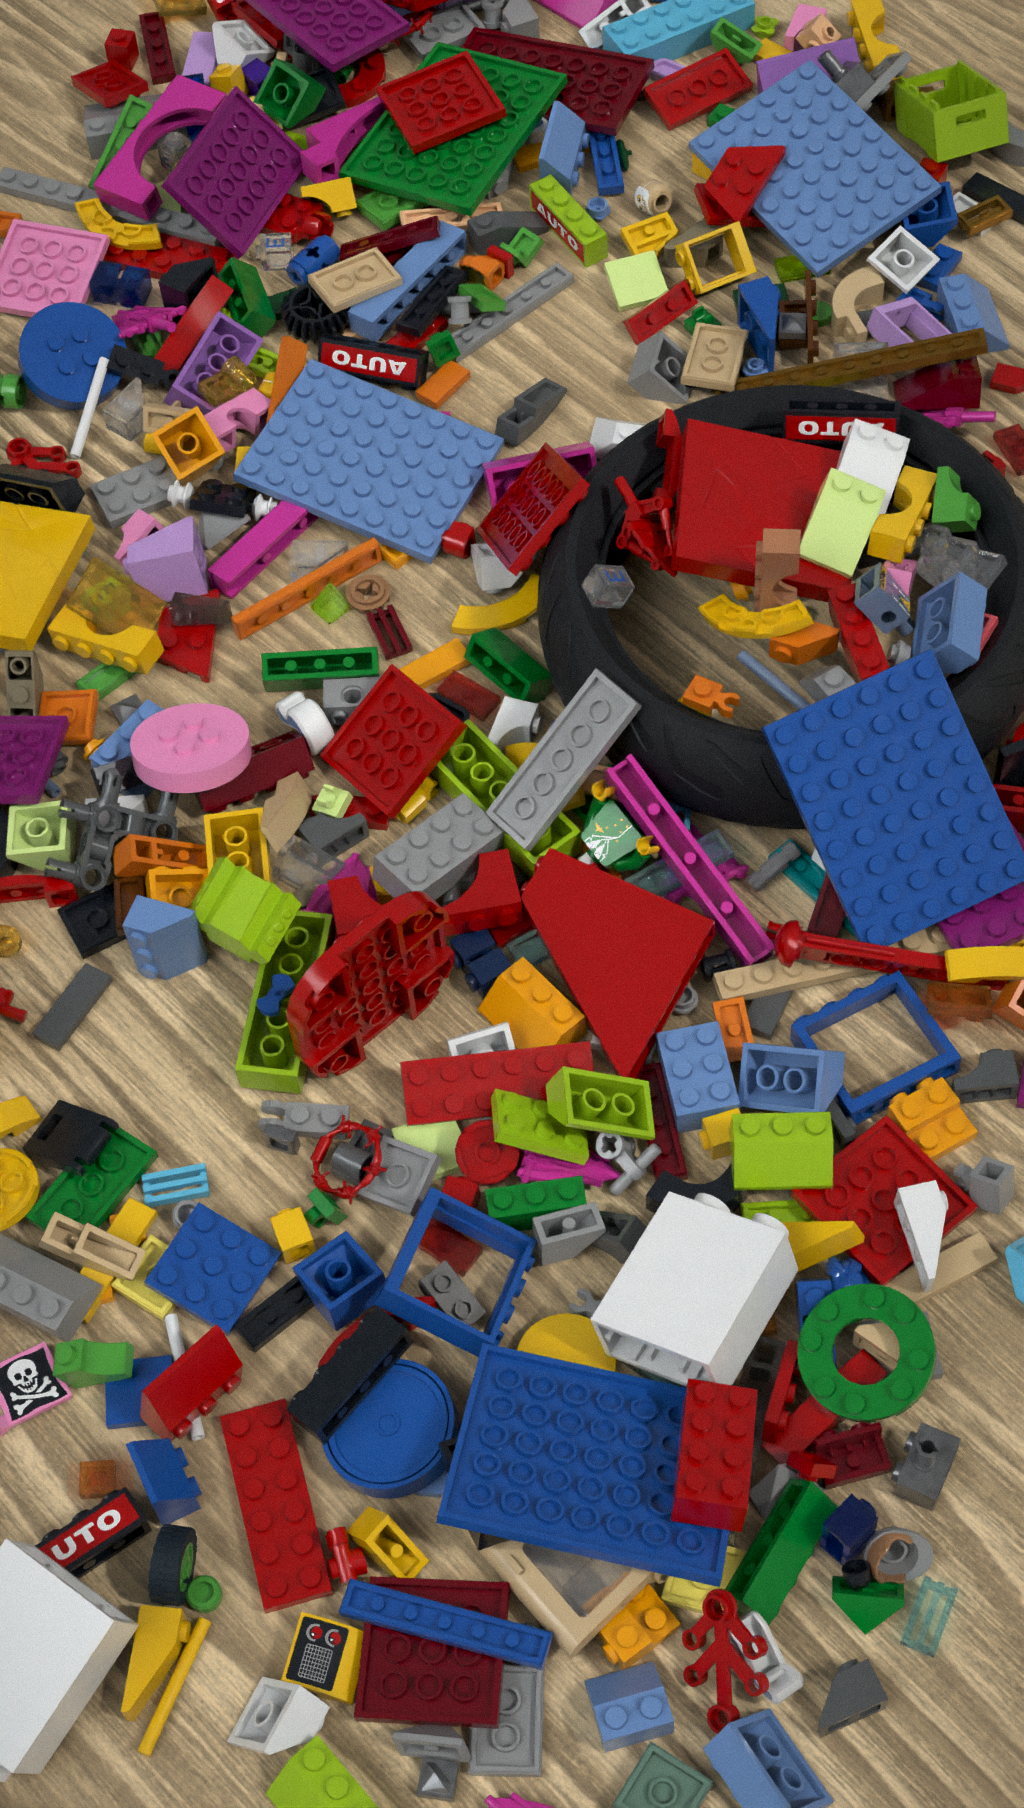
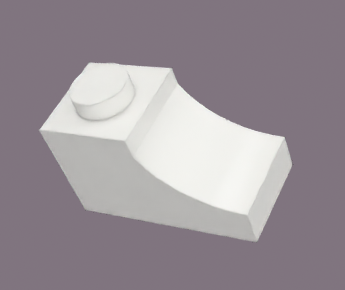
M505 696L488 739L503 754L505 753V746L531 742L534 733L539 734L543 718L539 716L538 704Z

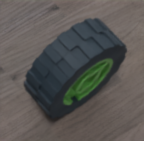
M164 1524L161 1527L154 1544L150 1562L148 1590L151 1602L173 1606H182L184 1604L187 1588L193 1579L196 1563L197 1536L194 1528Z

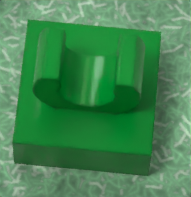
M702 305L692 311L691 317L684 320V328L692 336L696 322L721 326V323Z
M449 330L442 333L438 331L429 336L430 340L425 342L438 368L461 355Z
M316 1187L307 1196L315 1206L311 1207L304 1214V1217L311 1225H315L318 1229L324 1226L328 1220L339 1225L348 1217L330 1195Z

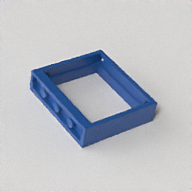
M900 971L891 975H882L873 984L865 988H856L847 997L837 1002H828L819 1011L811 1015H803L797 1018L791 1025L790 1041L794 1047L818 1049L810 1036L896 994L939 1054V1056L855 1099H852L842 1084L836 1094L841 1105L840 1109L845 1117H851L855 1125L888 1109L890 1100L897 1094L905 1092L908 1096L917 1091V1085L924 1079L932 1077L935 1081L943 1077L945 1080L959 1072L960 1054Z
M430 1187L418 1208L374 1305L479 1357L482 1343L498 1346L504 1336V1332L500 1331L502 1323L507 1324L514 1312L515 1306L511 1304L513 1297L518 1298L524 1288L526 1280L521 1277L524 1271L527 1273L530 1271L535 1261V1256L531 1253L537 1240ZM431 1217L514 1259L484 1332L399 1290Z

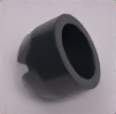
M860 1559L851 1560L842 1566L844 1582L854 1591H857V1586H863L865 1589L871 1583L872 1574L869 1562Z

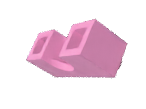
M252 388L204 415L225 452L236 447V429H245L255 436L261 433L266 426L270 399Z

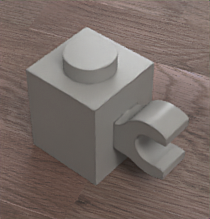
M983 1156L974 1169L968 1165L959 1164L953 1171V1175L959 1177L955 1184L964 1192L969 1190L970 1199L978 1208L1000 1215L1015 1195L1013 1165Z

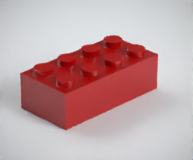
M688 1378L682 1406L670 1521L742 1532L749 1501L757 1389Z

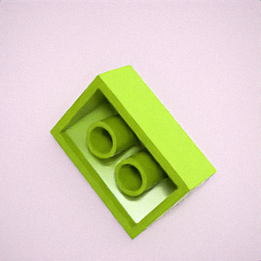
M562 1066L546 1084L548 1113L564 1126L646 1140H653L655 1138L649 1081Z
M831 1112L732 1114L729 1138L734 1191L832 1188L833 1132Z
M318 1734L288 1760L265 1793L276 1808H378Z

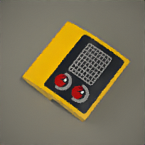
M301 1612L281 1681L301 1685L309 1692L317 1693L320 1698L353 1705L357 1692L364 1631L337 1621Z

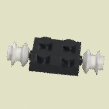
M217 479L203 480L195 493L191 482L182 487L179 480H176L174 485L169 486L167 499L171 501L173 508L178 503H183L185 510L190 507L191 510L244 518L249 511L252 512L256 521L261 516L265 517L279 504V502H275L273 497L269 501L264 500L262 494L256 497L257 490L241 483L229 485L223 484L222 481Z

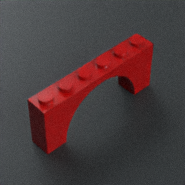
M508 849L478 854L479 868L473 884L457 900L442 907L450 917V920L443 925L445 937L523 922L522 902ZM358 875L327 881L337 937L348 934L357 927V924L363 917L372 915L383 906L365 892L359 882Z

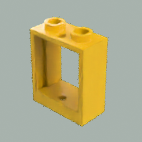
M739 221L675 245L676 261L679 266H682L685 274L684 280L688 283L694 296L757 272ZM723 234L736 272L702 285L689 247Z

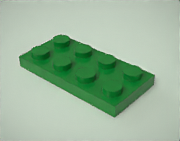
M120 1127L116 1132L109 1131L112 1138L91 1167L82 1164L79 1160L76 1162L85 1168L86 1173L84 1176L79 1177L63 1171L25 1216L27 1221L44 1232L54 1212H57L83 1225L89 1223L99 1228L139 1181L141 1175L158 1158L157 1151Z

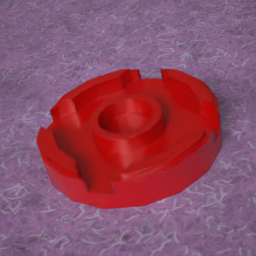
M488 1119L476 1121L463 1130L456 1143L455 1155L456 1162L465 1176L481 1184H493L510 1176L517 1166L520 1150L517 1147L495 1142L493 1120Z

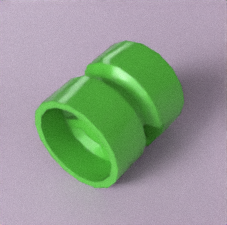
M0 373V406L3 405L9 409H22L26 399V383L22 375L6 374L3 377Z

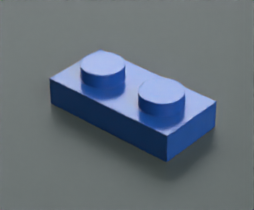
M941 243L933 250V253L940 258L939 262L916 284L936 293L939 278L950 276L962 260L961 251Z

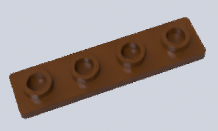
M805 270V300L779 301V312L807 313L806 340L780 339V348H807V364L813 363V357L819 356V341L813 340V336H818V320L812 319V316H817V300H812V296H816V280H811L810 270Z

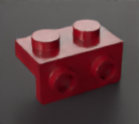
M860 1422L852 1426L851 1430L840 1433L836 1430L827 1431L820 1434L818 1439L814 1440L813 1453L838 1465L834 1479L822 1478L825 1490L892 1472L893 1467L881 1436L882 1426L880 1422L874 1424Z

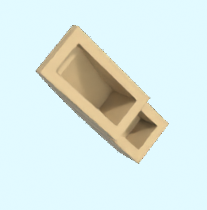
M298 771L277 781L275 796L266 799L264 803L260 830L275 852L282 850L302 823L311 804L313 794Z
M54 1212L37 1245L44 1250L77 1264L128 1281L133 1280L146 1250L89 1223L83 1225L57 1212Z

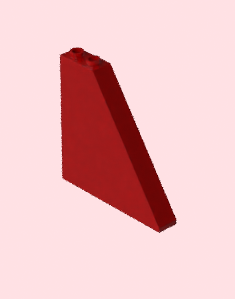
M549 848L546 855L540 856L534 868L535 873L531 880L526 881L520 890L523 910L580 1012L585 1015L590 1030L615 1074L636 1079L656 1043V1033L662 1032L716 935L715 921Z

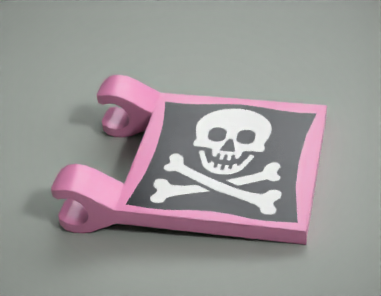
M45 1341L0 1363V1407L4 1415L0 1416V1437L11 1428L73 1398L67 1384L53 1376L54 1359Z

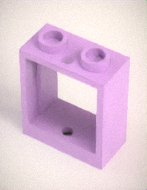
M913 297L874 307L866 326L868 332L885 348L914 342L899 328L906 326L920 340L952 334Z

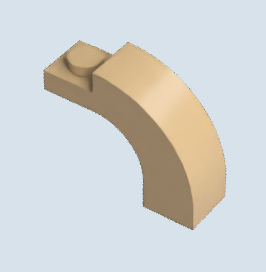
M872 265L858 269L846 276L838 284L832 299L831 327L835 338L844 335L848 344L851 343L856 352L866 350L868 332L857 312L866 306L883 301L885 282L877 269Z

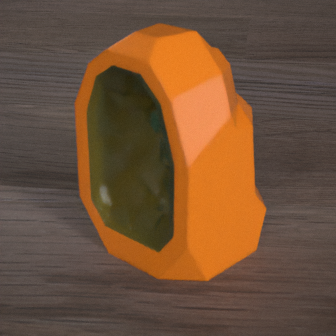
M467 255L462 257L459 262V269L469 273L468 282L471 284L482 283L493 291L503 280L505 264L500 260L487 255Z

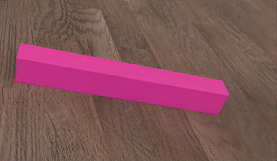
M282 500L207 570L210 587L212 589H219L222 594L232 600L319 517L309 513L305 508Z
M629 754L625 760L613 768L607 769L603 777L607 784L615 788V795L646 836L653 835L650 842L653 846H659V854L705 916L715 921V929L743 967L762 963L771 957L774 951L772 941L633 755Z

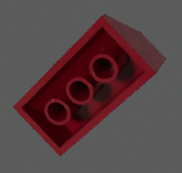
M292 730L251 746L252 755L250 762L240 775L214 789L194 793L201 809L205 813L210 811L211 814L222 812L228 808L227 804L237 800L238 803L252 800L255 798L254 793L264 789L266 792L275 791L277 781L297 771L303 779L309 777V772L315 770L304 737Z

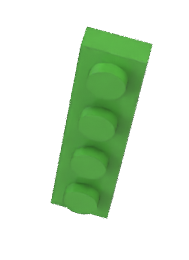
M131 94L129 95L88 184L90 189L95 190L93 184L97 177L101 175L111 159L124 145L126 139L137 128L139 122L151 110L152 104Z

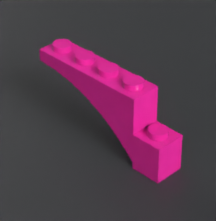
M376 97L305 129L308 149L301 151L300 155L303 174L315 184L340 178L338 172L345 158L366 137L386 110L380 98Z

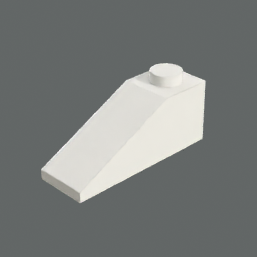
M618 0L581 28L578 33L588 47H599L603 44V26L652 6L648 0Z
M936 1180L898 1188L894 1199V1205L924 1292L931 1291L935 1280L946 1210H948L947 1196L944 1191L939 1190Z

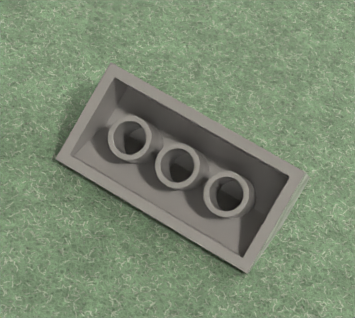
M0 1234V1309L64 1342L71 1341L103 1286Z

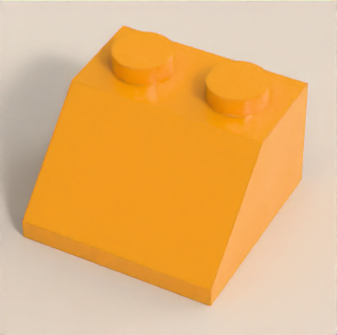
M198 406L151 433L175 476L183 486L206 474L226 454Z

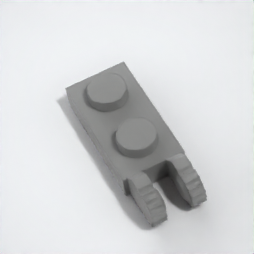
M266 1100L262 1102V1112L284 1116V1121L277 1118H263L259 1120L258 1128L264 1131L266 1124L271 1123L297 1131L298 1137L320 1138L340 1125L342 1115H345V1121L349 1120L350 1106L299 1102L284 1103L279 1100ZM338 1133L333 1139L345 1140L347 1133Z

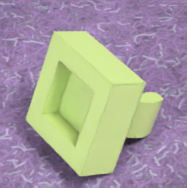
M324 784L312 807V811L315 815L323 812L325 816L331 818H343L353 796L349 791Z

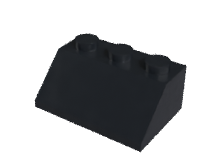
M10 464L0 465V501L75 513L85 495L78 480L70 474L61 475L51 473L45 469H30L20 464L17 466Z

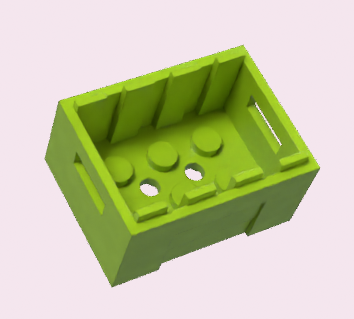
M958 60L955 65L908 78L901 76L899 80L893 82L897 131L904 137L913 140L937 163L1009 143L1006 92L963 61ZM943 80L944 88L926 93L923 91L919 92V86Z

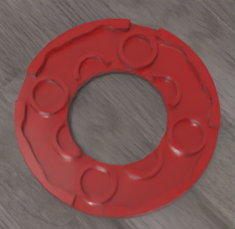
M378 48L356 60L360 64L361 69L353 80L338 85L347 108L355 107L371 99L377 94L376 87L385 82V60Z

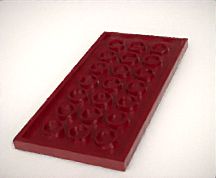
M478 27L472 29L462 46L465 49L567 74L568 83L555 101H560L584 120L587 131L617 136L655 67L654 59ZM553 103L543 116L547 122L549 121Z

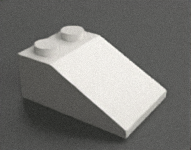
M855 418L844 440L836 469L886 490L878 513L879 516V514L886 513L905 460L910 439Z

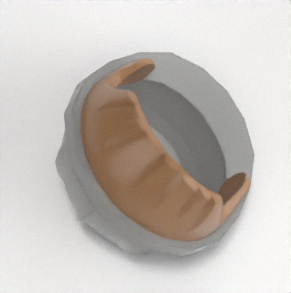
M896 1526L876 1530L863 1551L864 1560L869 1562L873 1578L881 1584L884 1582L902 1584L905 1581L920 1577L930 1568L934 1559L933 1548L927 1538L917 1532Z

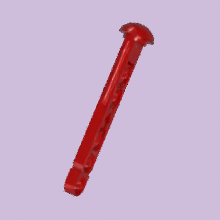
M790 920L783 924L777 931L774 942L775 956L780 964L787 968H790L793 962L798 961L800 958L890 974L900 971L903 976L963 986H975V988L1000 991L1005 984L1010 983V980L982 979L977 983L948 982L945 956L804 933L803 929L799 928L798 920Z

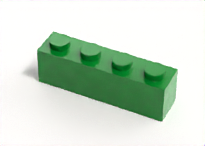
M377 647L261 654L262 681L266 692L323 689V680L380 676Z
M789 1479L726 1586L725 1590L734 1596L738 1607L737 1612L742 1616L750 1611H756L763 1617L767 1625L771 1624L772 1620L778 1615L780 1606L788 1592L796 1584L797 1577L806 1561L812 1556L814 1547L822 1533L830 1525L831 1518L838 1506L812 1481Z

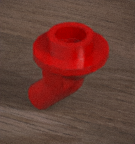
M1 987L0 1014L24 1023L28 1011L10 1006L14 998V992Z

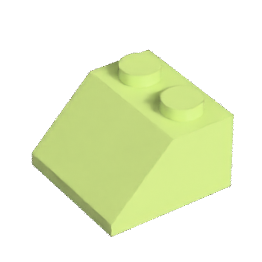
M61 801L10 806L6 845L7 859L44 871L45 868L57 870V867L45 865L49 857L74 863L77 821L58 817L59 809L71 811V809L59 806Z

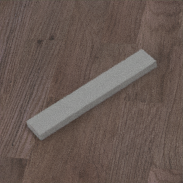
M556 262L503 299L506 302L505 311L483 312L473 319L472 323L466 324L451 334L461 354L453 359V361L456 363L460 362L574 283V275Z

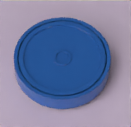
M76 302L56 303L38 311L25 325L18 348L19 370L29 389L44 402L61 409L84 410L99 358L105 357L109 359L114 344L126 348L125 341L119 338L118 333L120 331L116 324L100 310ZM106 372L97 405L106 401L114 394L121 383L122 377Z
M399 1359L323 1445V1449L338 1475L354 1490L367 1496L382 1499L408 1496L426 1488L445 1471L446 1468L438 1446L439 1442L458 1437L460 1431L458 1410L448 1389L434 1372L419 1363Z

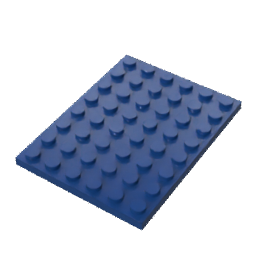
M932 649L924 651L761 728L858 942L889 946L1024 881V852Z
M482 1343L436 1523L720 1587L730 1530L670 1521L682 1406L686 1387Z

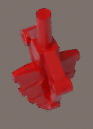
M617 477L614 480V484L628 506L624 511L625 519L621 533L616 539L617 547L619 549H628L640 559L647 560L651 563L652 570H665L675 577L678 571L670 570L673 546L671 531L673 528L669 511L673 507V500L667 496H655L651 499L638 501L625 477ZM659 512L661 524L651 520L654 516L653 514Z

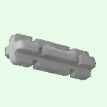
M787 842L780 848L782 850L780 853L776 852L759 867L760 871H754L747 878L748 883L754 890L760 891L767 885L766 881L768 879L771 881L788 866L787 862H793L800 856L799 849L792 842Z

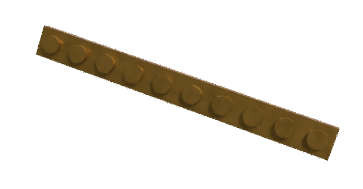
M984 327L737 379L734 391L778 385L828 387L938 363H946L962 358L975 357L988 353ZM715 390V395L727 393L728 391Z

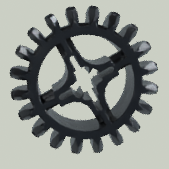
M307 281L304 286L297 284L296 290H289L288 296L283 297L281 319L289 335H293L297 340L302 338L304 343L312 340L316 344L320 337L327 333L344 334V329L349 327L348 311L351 307L333 314Z

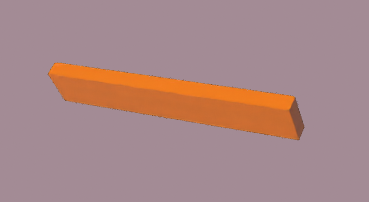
M374 537L232 616L235 635L239 640H243L382 561L379 542Z

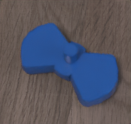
M286 974L273 975V988L269 990L268 995L257 999L256 1002L258 1010L263 1015L274 1017L280 1014L281 1003L296 987L290 976Z

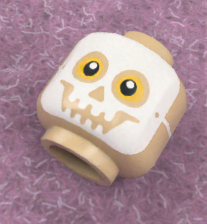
M654 179L643 181L636 189L634 195L636 206L650 216L667 212L672 204L670 188Z

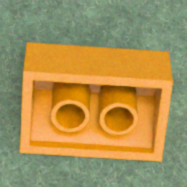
M524 957L520 958L498 976L478 1007V1012L492 1026L506 1021L509 1023L516 1049L577 1043L587 1035L585 1015Z

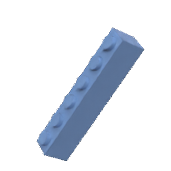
M440 220V237L414 244L412 249L393 266L402 277L403 285L351 306L348 311L350 330L368 340L377 342L420 296L445 265L452 267L468 251L466 231Z

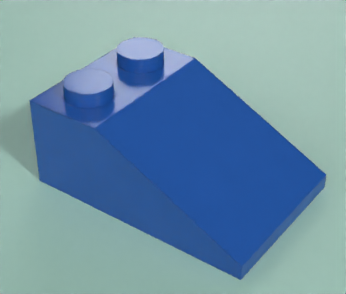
M766 276L738 285L737 324L740 329L749 330L747 340L756 357L767 363L768 372L774 371L777 320H779L780 315L778 301L781 300V294L778 286L773 285L770 278Z

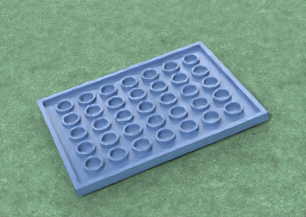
M808 60L689 141V149L712 172L728 147L777 145L786 147L785 156L752 207L751 212L817 278L941 193L942 186L811 60Z
M310 359L233 473V480L280 501L284 500L305 508L313 515L371 539L374 537L379 543L431 564L442 547V534L450 528L453 521H458L484 479L481 463L495 461L504 446V438Z

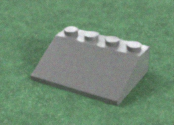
M163 93L142 96L139 99L153 105ZM127 100L120 102L114 108H105L99 103L84 106L86 139L92 160L101 158ZM187 126L165 134L148 151L187 145L186 143L189 140Z

